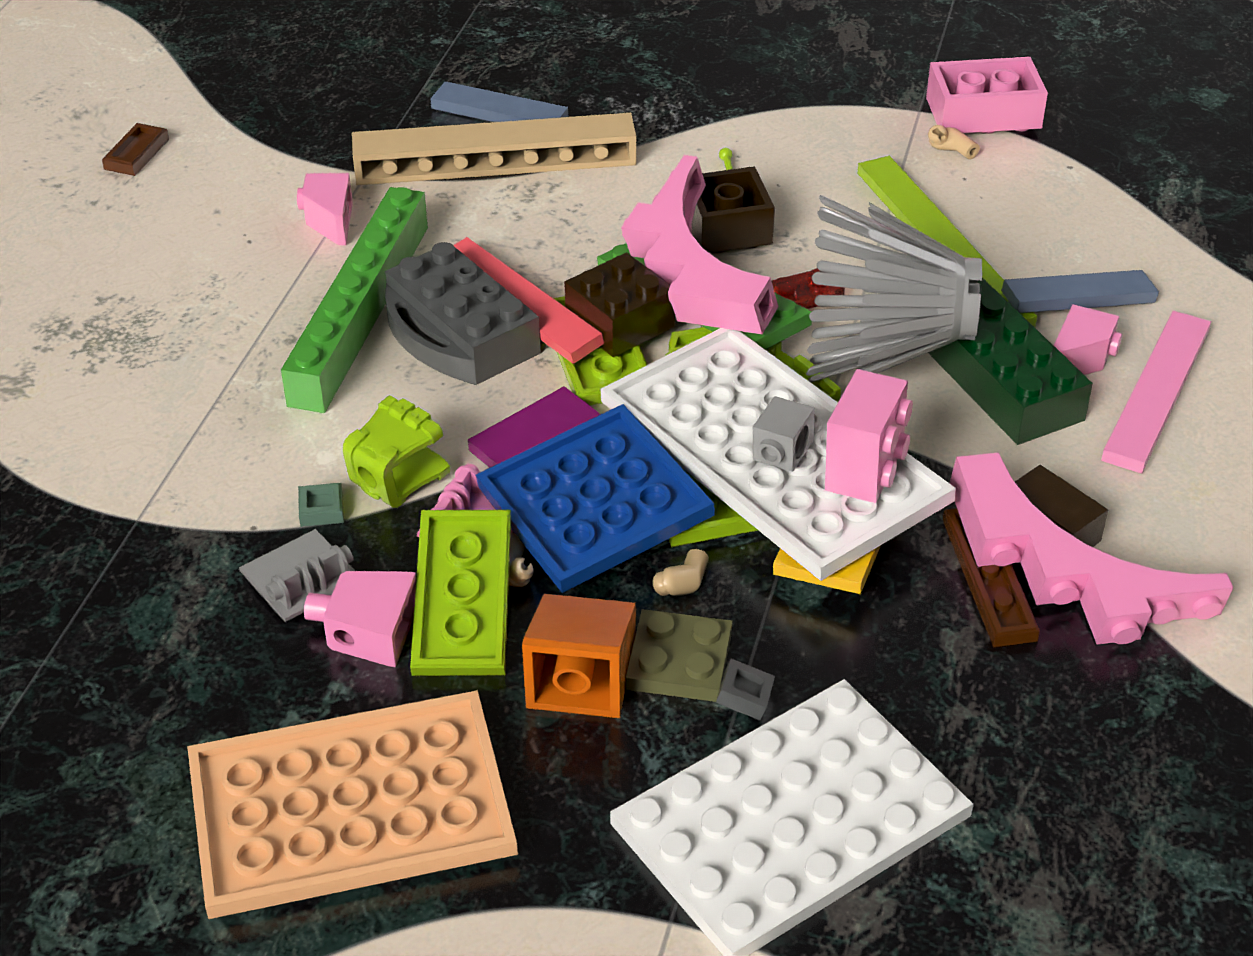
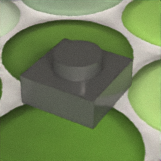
M731 659L724 672L716 703L761 720L768 705L775 676Z

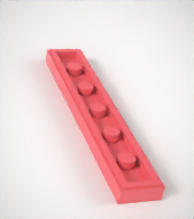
M466 237L454 244L455 248L539 316L540 340L572 364L604 344L601 332L471 239Z

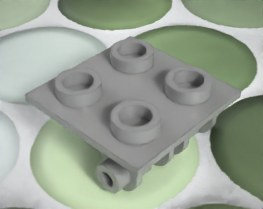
M316 529L239 567L240 572L284 622L304 612L308 593L332 595L340 574L345 571H355L348 564L353 561L350 549L346 545L340 548L337 545L331 546Z

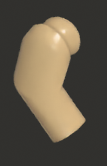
M935 125L928 132L929 143L938 150L958 151L967 159L976 157L980 150V146L956 128H945L942 125Z
M511 533L509 586L520 588L530 582L534 568L532 563L527 567L524 565L525 558L521 557L526 547L515 533Z
M692 549L687 553L684 565L670 566L665 568L664 571L656 573L653 578L655 591L662 596L669 594L673 596L687 595L697 591L709 559L708 555L702 550Z

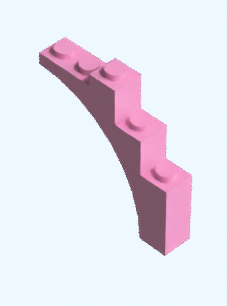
M684 155L676 168L671 172L660 192L654 197L652 204L637 203L629 217L625 219L621 229L630 255L644 258L645 266L670 285L668 297L677 321L763 334L779 307L771 278L745 272L719 261L704 250L693 237L692 220L695 207L706 184L697 156Z
M999 453L956 457L949 484L956 488L955 504L977 566H1007L1012 563L1021 562L1036 605L1051 603L1064 605L1080 600L1096 644H1128L1135 640H1141L1147 623L1165 624L1172 620L1189 618L1209 619L1216 615H1221L1233 590L1227 573L1187 574L1156 570L1118 559L1083 543L1058 527L1036 508L1013 481Z

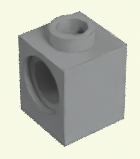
M774 396L753 425V460L793 472L814 441L815 407Z

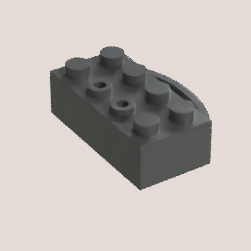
M448 242L437 243L432 247L431 251L417 257L403 258L399 265L385 271V299L391 332L408 353L434 370L452 378L477 385L541 354L539 316L455 248L453 244ZM405 322H406L411 328H413L418 334H416L413 330H411V329L405 324Z

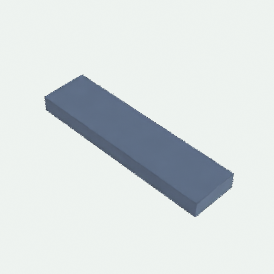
M444 82L431 97L432 109L491 122L568 117V107L450 82Z
M1143 270L1004 279L1001 289L1009 303L1019 313L1071 309L1072 304L1094 308L1155 303L1159 294L1158 289Z

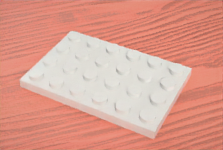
M843 679L610 811V824L723 956H748L969 818L972 814L973 803Z

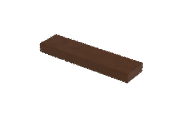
M957 508L944 510L943 523L993 647L1037 642L1040 630L1012 564L1007 566L988 565L978 567Z

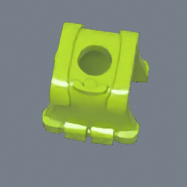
M390 395L378 403V409L371 419L360 430L357 429L350 433L343 443V456L350 480L361 487L370 497L376 500L382 498L384 503L392 508H398L411 493L435 479L442 480L450 473V465L447 461L427 447L436 443L444 436L442 428L431 419L429 413L420 407L416 408L415 404L404 398L398 401Z

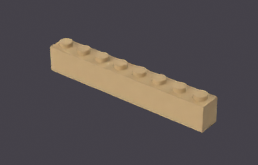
M631 113L352 132L356 185L636 165V132Z

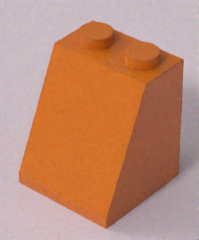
M544 594L522 643L526 708L620 718L626 688V674L636 635V603Z

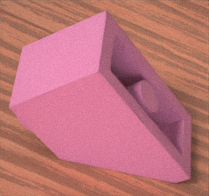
M306 173L303 188L297 189L298 209L304 210L306 224L337 245H346L353 205L349 173Z
M1072 304L1054 347L1084 375L1104 369L1109 355L1116 357L1121 344L1122 333L1116 332L1119 316Z

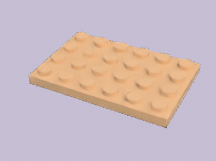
M478 690L187 746L204 900L208 919L518 855L517 841Z

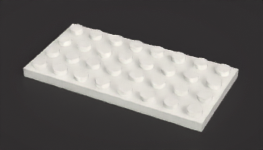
M720 328L600 389L601 402L610 409L624 404L685 471L820 581L955 501L956 488L908 453L904 460H897L893 484L890 488H883L876 503L826 491L827 422L838 402L737 330ZM774 396L815 407L814 441L793 472L753 460V425Z

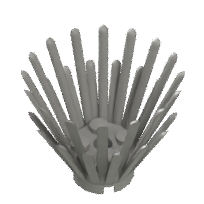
M819 196L822 204L838 211L835 212L828 208L820 207L817 213L822 221L902 253L827 230L819 231V237L815 239V244L818 248L865 260L866 267L822 260L817 263V268L821 272H815L812 275V281L818 285L862 289L865 292L879 294L818 295L815 297L814 303L817 306L860 308L813 310L809 315L812 322L860 320V323L820 327L813 330L812 337L815 339L852 334L859 335L812 343L807 351L809 354H816L811 357L810 362L818 365L810 367L806 375H814L808 379L810 383L856 368L878 374L956 340L975 341L981 294H979L980 284L978 283V280L982 281L981 258L963 257L870 202L868 211L871 218L825 196Z

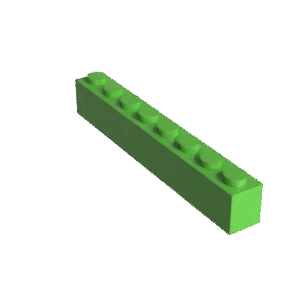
M390 187L281 368L287 407L325 413L386 304L385 271L399 265L403 258L413 256L428 229L425 192L410 190L405 187Z

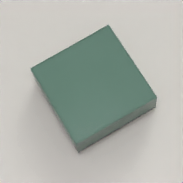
M341 483L298 486L300 527L344 523Z

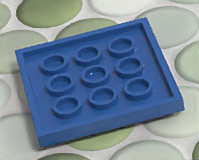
M624 404L475 475L479 489L496 510L511 511V529L562 593L715 515L714 502Z

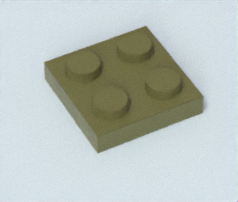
M642 609L626 674V690L716 702L728 657L732 635V621Z

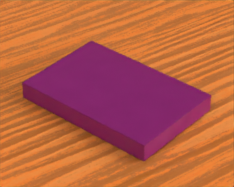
M563 386L469 438L468 450L490 468L601 414Z

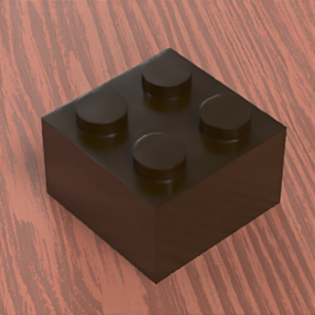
M755 166L702 173L706 186L696 204L692 220V234L701 247L707 252L715 254L727 250L751 249L773 244L775 207Z
M627 252L564 281L565 307L602 333L604 344L600 347L612 357L675 327V312L668 297L670 285Z

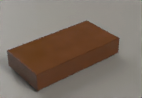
M136 123L102 159L104 170L135 176L169 140L167 129Z

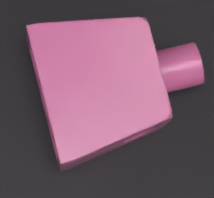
M345 571L340 574L332 595L308 593L304 605V617L306 620L324 623L327 646L332 650L386 666L396 667L414 619L416 573Z

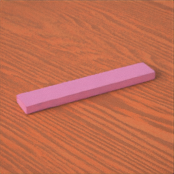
M1172 311L1103 450L1101 461L1143 473L1208 335L1211 321Z

